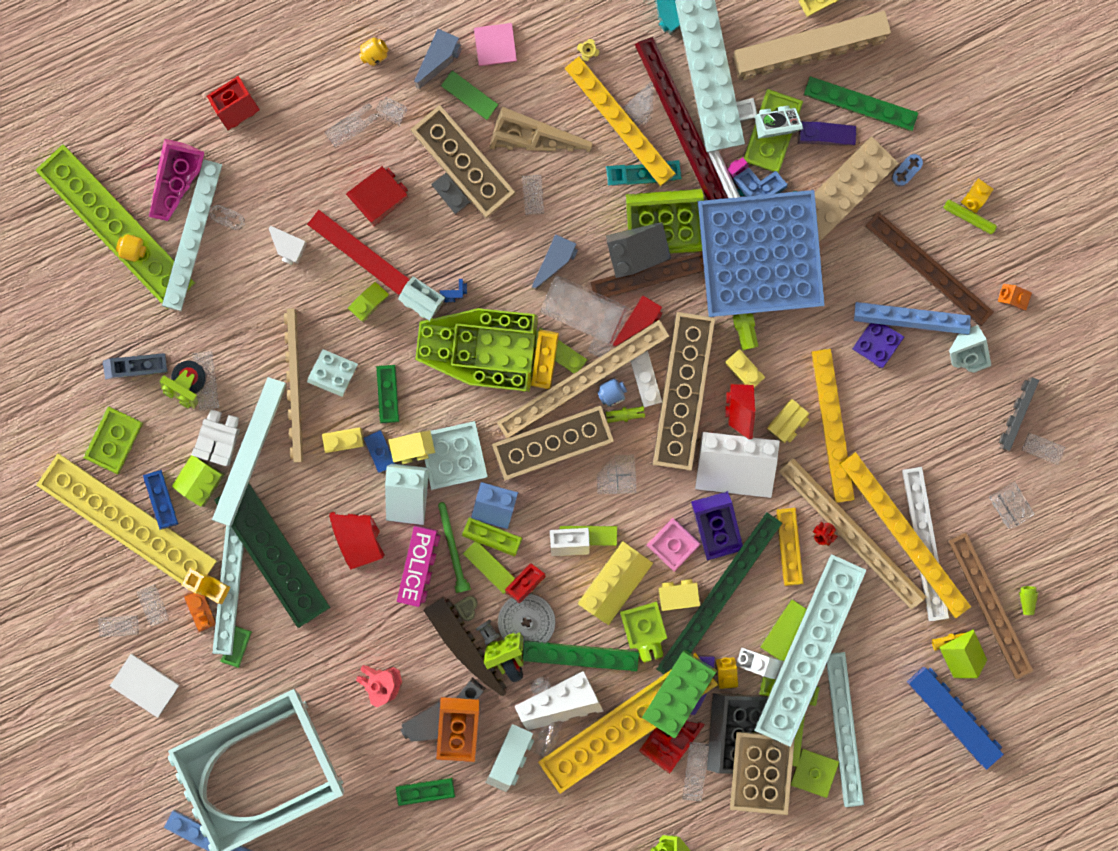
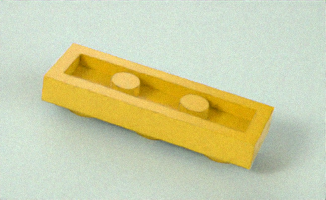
M539 330L531 386L545 389L551 388L559 333Z

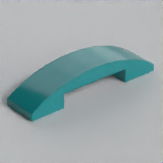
M666 161L676 174L668 181L681 180L680 161ZM643 164L606 166L608 186L658 183Z

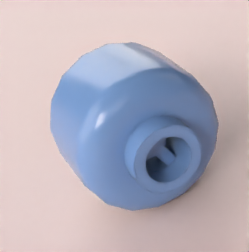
M611 379L601 384L597 393L603 405L607 404L611 407L625 400L624 393L627 392V389L623 382L619 383L617 379Z

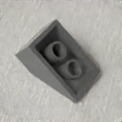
M662 222L606 235L616 278L638 273L671 259Z

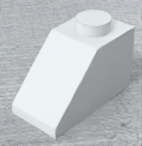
M270 226L271 237L278 255L283 257L282 261L290 265L293 262L298 264L307 242Z

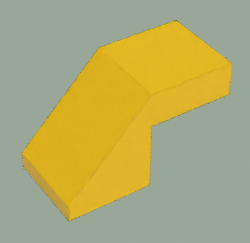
M193 568L189 569L182 583V586L190 591L205 595L218 604H223L230 590L228 585Z

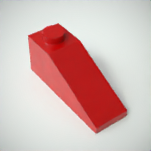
M642 295L612 345L617 347L652 325L654 321L657 322L663 314L660 311L662 306Z

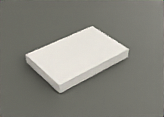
M130 654L110 687L158 718L178 689L179 684L134 654Z

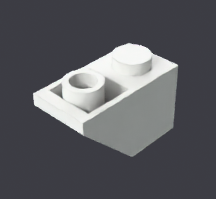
M741 648L736 666L764 677L777 679L784 661Z

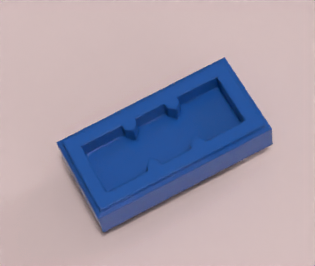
M381 430L364 437L378 473L387 470L388 465L396 464L393 462L391 451Z

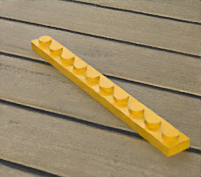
M855 452L841 462L840 465L953 617L957 618L971 608L970 604L858 454Z

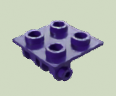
M870 323L852 350L873 362L878 368H884L905 337L884 324Z

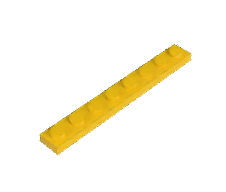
M580 56L565 67V70L660 186L676 175Z
M831 349L812 351L811 355L834 501L838 503L855 500L852 480L840 465L841 462L848 458Z

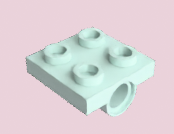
M322 349L308 377L307 383L343 397L358 364Z

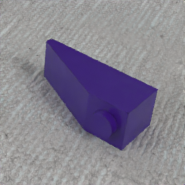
M801 121L803 129L798 131V144L856 145V126Z

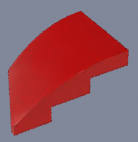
M336 512L329 514L335 538L350 570L384 558L385 554L376 539L380 530L371 515L358 516L350 513L340 515L336 514Z
M686 720L676 738L656 727L639 752L670 774L705 724Z

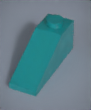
M655 0L660 21L658 24L664 32H668L671 35L680 28L676 0Z

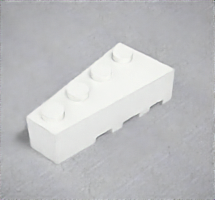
M584 671L515 706L527 731L552 725L553 722L568 721L569 718L587 716L588 713L603 712Z

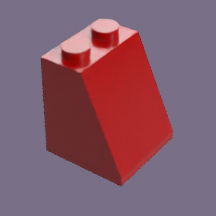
M381 166L346 193L374 227L408 198L406 194L408 189L402 182L398 184L393 179L395 174L389 167L385 170Z

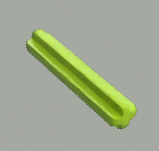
M947 200L943 207L948 212L989 234H993L997 228V225L951 200Z

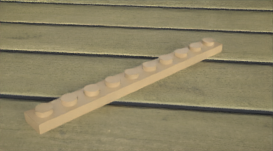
M660 320L501 419L497 422L505 437L507 439L670 336Z
M794 458L779 470L782 476L828 523L835 527L836 532L911 610L924 601L926 595Z

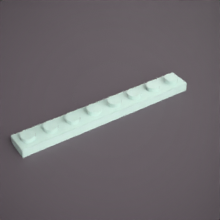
M203 159L163 300V307L182 311L222 170V164Z

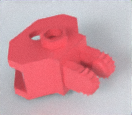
M362 665L360 670L370 676V679L359 675L356 681L366 687L365 690L369 694L370 703L379 707L394 700L402 684L400 670L391 667L385 671H376L369 666Z

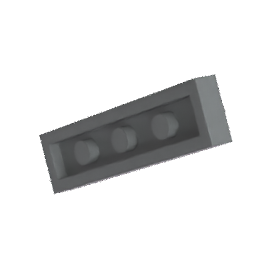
M1030 377L1028 380H1024L1021 386L1022 395L1016 399L1013 406L1015 408L1013 416L1010 415L1007 420V431L1002 433L999 439L1000 449L1004 451L1011 450L1038 385V379Z

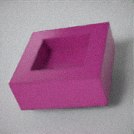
M742 157L740 160H735L730 164L728 172L732 179L749 168L747 161Z

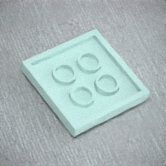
M475 421L430 431L435 453L428 454L429 458L425 459V464L429 468L431 490L488 477Z

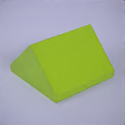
M974 630L939 647L953 678H978L987 662L985 653Z

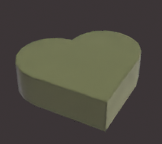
M468 596L454 604L463 620L470 621L474 618V609L478 605L475 597Z

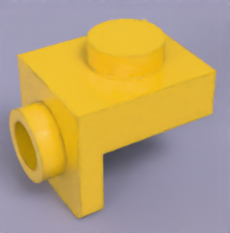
M978 178L961 203L974 213H977L994 189Z
M725 657L716 659L719 689L738 687L735 658Z

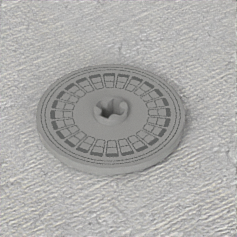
M529 594L521 603H518L511 597L504 603L499 612V632L503 639L511 633L517 634L521 632L524 638L523 650L524 641L547 643L555 629L554 611L545 599L535 594ZM526 617L527 620H528V619H531V620H532V621L530 622V626H527L526 624H524V625L522 624L523 621H524L523 618Z

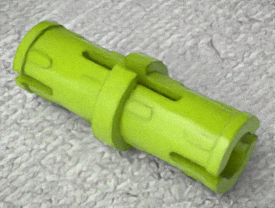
M644 406L629 409L623 407L622 410L605 411L606 417L614 416L606 418L607 424L645 418Z

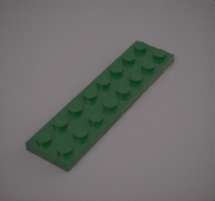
M249 482L231 527L297 628H300L331 607ZM221 495L214 499L217 505L219 503Z

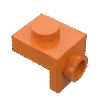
M1003 284L998 302L1026 311L1032 292L1016 285Z

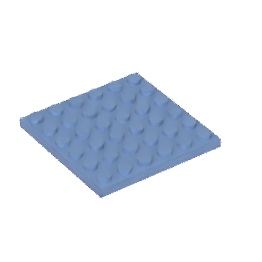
M814 190L698 201L708 317L824 306Z

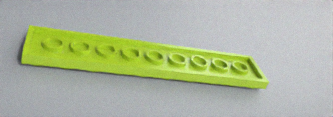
M62 144L35 171L163 304L174 260L75 155ZM126 234L141 238L144 242L143 246H146L144 257H140L136 262L122 259L119 257L118 252H116L119 238L124 237ZM190 279L188 290L196 284L192 279Z

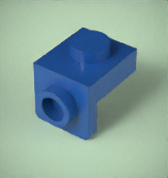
M459 279V290H440V294L445 297L444 302L454 303L456 299H464V294H467V283H463V279Z

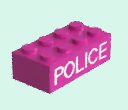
M418 525L414 526L397 602L420 607L422 603L426 602L428 591H425L426 584H430L432 572H429L430 565L433 566L435 564L437 554L433 552L434 548L439 546L441 535L438 534L439 530Z

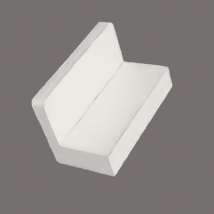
M588 528L550 530L551 556L590 554Z

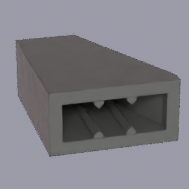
M440 701L402 723L401 726L403 728L400 730L405 739L409 738L411 742L438 739Z

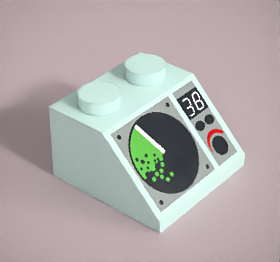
M789 106L778 107V111L771 112V109H764L759 111L760 114L755 115L758 139L796 133L803 129L796 108L790 109Z

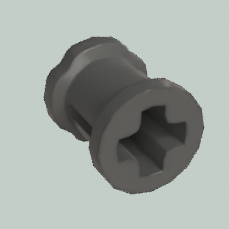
M490 619L476 628L485 639L484 643L486 645L500 636L490 624Z

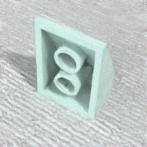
M390 464L387 466L385 482L386 521L424 525L429 468L401 464Z

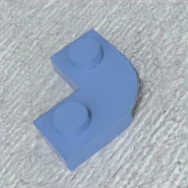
M747 168L733 179L734 183L746 196L781 193L788 185L776 171L760 181L750 168Z

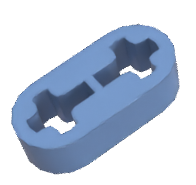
M917 154L908 156L892 174V182L896 186L907 184L923 165L922 158ZM917 159L916 164L918 167L914 166L909 170L907 168L911 164L909 160ZM906 171L907 174L904 176L905 182L903 180L898 182L896 174H902Z

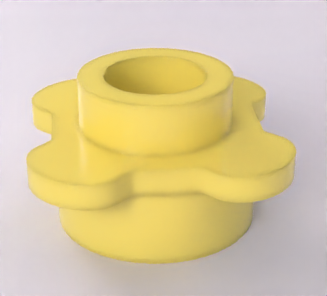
M588 39L583 44L580 43L577 46V50L582 54L583 61H589V58L599 55V50L596 49L593 39Z

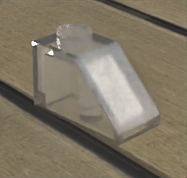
M652 82L648 83L623 107L625 113L637 126L641 124L646 125L652 119L650 116L653 112L654 84Z

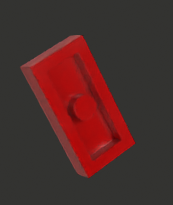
M530 563L505 589V592L518 603H521L546 577L545 573Z

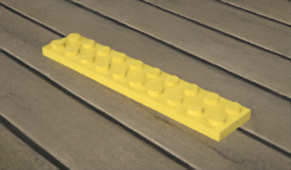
M59 453L36 484V486L181 584L190 568L208 575L217 562L216 559L170 528L159 530L157 520Z

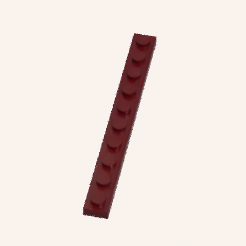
M650 37L637 42L634 45L707 200L728 198L654 38Z

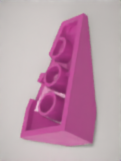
M164 139L149 217L165 221L170 219L184 193L189 189L193 179L200 172L204 151L182 142Z

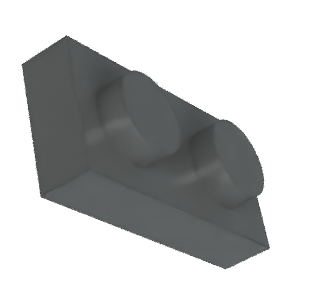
M447 173L431 184L455 215L470 204V201Z

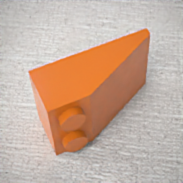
M440 698L436 760L475 762L479 700Z

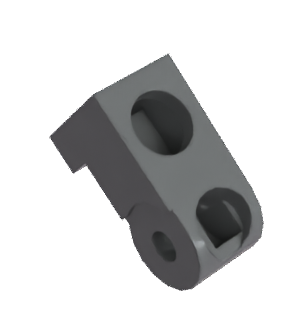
M472 677L456 698L477 700L486 688Z

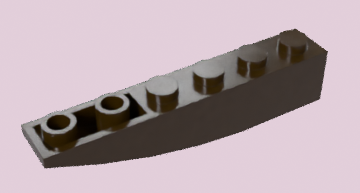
M443 596L426 607L423 611L456 658L488 687L501 696L506 695L505 689L507 687L502 679L498 680L496 678L494 667L486 668L484 664V651L480 646L477 648L473 641L476 639L471 631L466 632L463 627L465 622L459 614L455 615L452 609L455 607L450 599H445Z

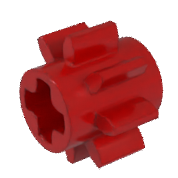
M820 522L812 531L815 533L814 539L819 545L830 546L838 537L835 535L836 529L831 523Z

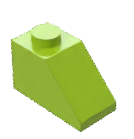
M374 282L355 299L348 309L364 323L389 294L379 284Z

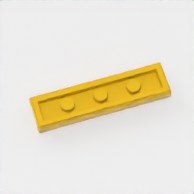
M796 508L776 509L777 519L783 523L778 529L784 586L804 584Z

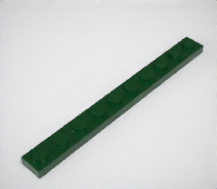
M766 512L656 669L659 672L665 674L670 671L684 650L692 653L783 524Z

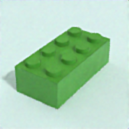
M684 650L642 718L673 738H676L717 670Z

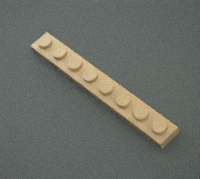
M290 308L287 309V313H284V325L288 327V332H285V344H288L289 349L285 353L286 363H289L286 379L287 382H290V390H287V400L291 401V409H288V420H292V428H289V439L293 440V447H290V459H293V462L296 463L303 462L297 310Z

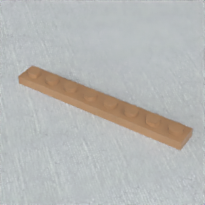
M967 533L948 540L1014 678L1018 679L1033 672Z

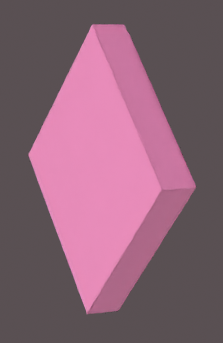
M512 23L474 28L479 67L517 62Z
M672 518L646 546L675 572L701 544Z

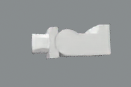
M211 410L207 419L203 420V425L191 455L220 465L229 466L240 430L237 428L239 418L228 415L226 424L219 422L222 412Z

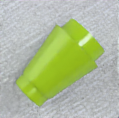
M1023 586L1019 592L1023 614L1034 615L1038 598L1037 588L1034 586Z

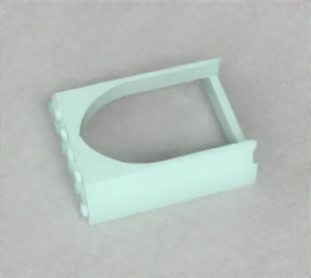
M295 689L168 751L170 754L168 756L169 762L172 766L176 767L178 772L176 777L179 783L183 784L186 789L184 791L185 797L188 802L191 801L194 807L192 809L193 815L197 820H200L202 825L200 830L203 836L207 837L210 842L208 845L210 851H231L344 795V788L341 785L343 784L342 778L337 776L306 710L308 708L307 703L302 701L300 694ZM297 713L328 782L266 813L253 817L230 815L213 806L207 800V784L211 770L219 757L237 742Z

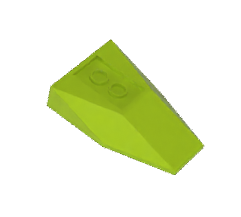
M477 308L434 318L430 321H420L415 360L468 385L530 392L538 316L528 313ZM470 343L477 344V348L472 347L471 352L468 351ZM475 359V363H469V361Z

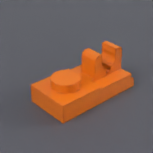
M192 593L184 597L199 632L215 626L216 620L205 595Z

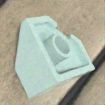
M979 326L971 327L969 334L959 333L949 350L953 367H963L973 373L990 367L991 360L987 339Z

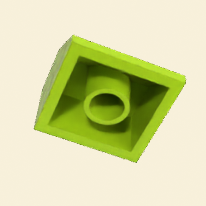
M191 455L172 487L198 506L205 507L225 474L200 458Z

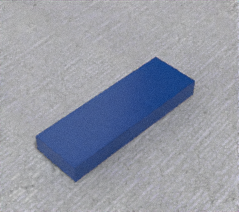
M162 470L143 475L159 530L178 525Z

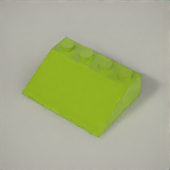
M702 189L625 194L628 230L662 222L670 253L702 251L698 201H704Z

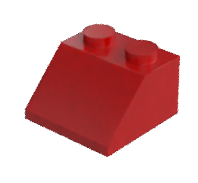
M239 76L206 96L227 130L237 127L242 121L260 111Z
M731 384L730 392H726V404H729V406H725V417H728L729 426L746 438L753 439L755 421L754 385Z

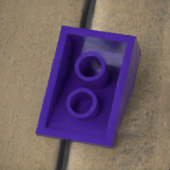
M728 491L691 501L707 561L739 552L743 544L733 503Z

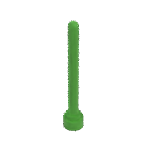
M440 502L438 508L457 579L454 586L455 591L459 593L471 590L469 582L463 576L446 505L444 502Z

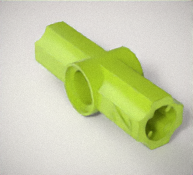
M753 313L732 315L742 351L759 347L754 329Z

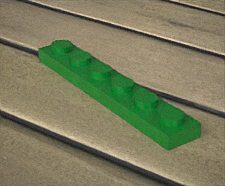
M811 76L808 79L803 96L910 132L913 131L918 112Z
M524 641L523 661L627 671H637L639 651Z

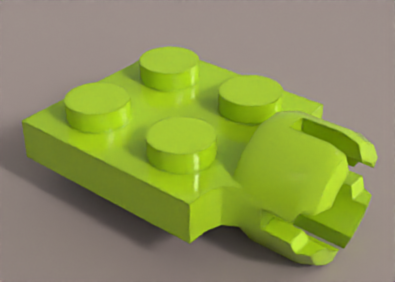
M657 602L620 612L630 649L637 648L643 662L652 661L649 653L651 649L655 660L663 657L661 641L667 639Z

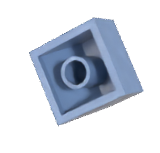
M481 482L471 518L508 529L518 492Z

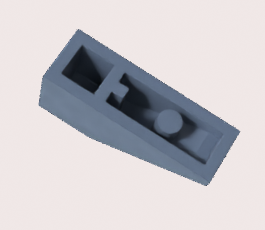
M555 234L532 285L533 289L536 290L567 265L570 259H575L578 249L575 248L576 243Z
M165 353L103 360L105 380L167 372Z

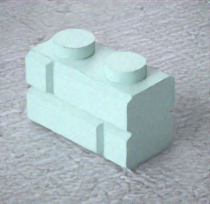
M414 276L407 282L398 298L406 307L413 309L422 318H426L429 321L438 312L445 299L441 294Z

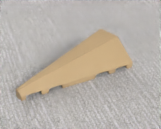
M502 107L495 123L490 149H496V147H507V150H513L515 147L537 151L586 149V152H590L592 142Z

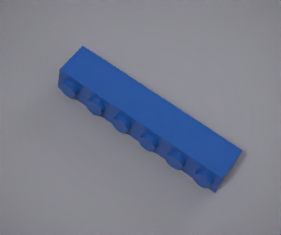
M923 666L907 683L980 765L987 770L1004 755L1000 751L1002 746L995 739L993 741L990 740L987 736L990 733L984 726L981 725L979 727L974 722L976 717L970 711L967 713L962 708L964 704L958 697L953 698L949 694L951 690L944 682L939 683L936 679L938 675L933 669H927Z

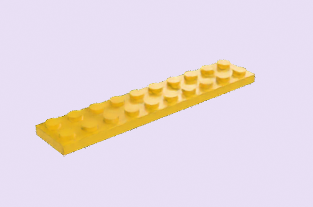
M670 671L538 761L559 794L656 728V726L643 719L642 716ZM712 678L702 696L718 685L714 678Z

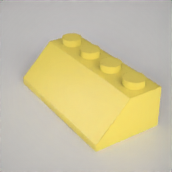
M622 541L580 598L578 604L609 625L653 565V562Z

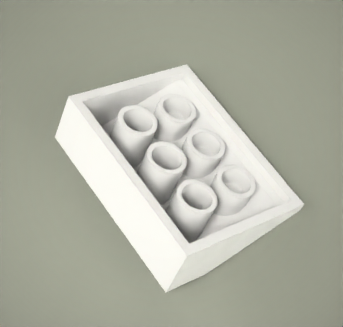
M701 432L695 489L716 492L728 491V493L771 498L780 441L761 438L748 439L744 436Z

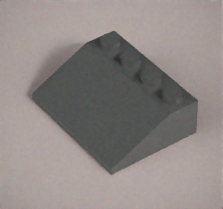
M713 693L707 770L719 774H733L736 732L758 733L754 730L769 698L768 696Z

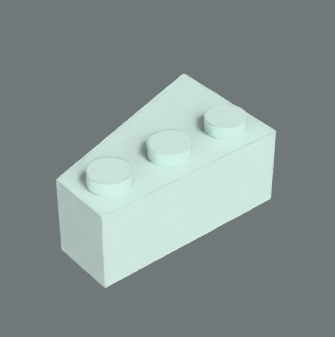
M511 725L485 783L505 792L508 791L511 785L515 786L519 777L516 772L519 767H523L527 758L524 757L526 749L530 751L534 740L531 739L533 733L516 725Z

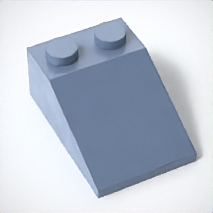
M437 29L414 80L416 88L421 89L449 66L454 58L458 59L462 50L458 37Z

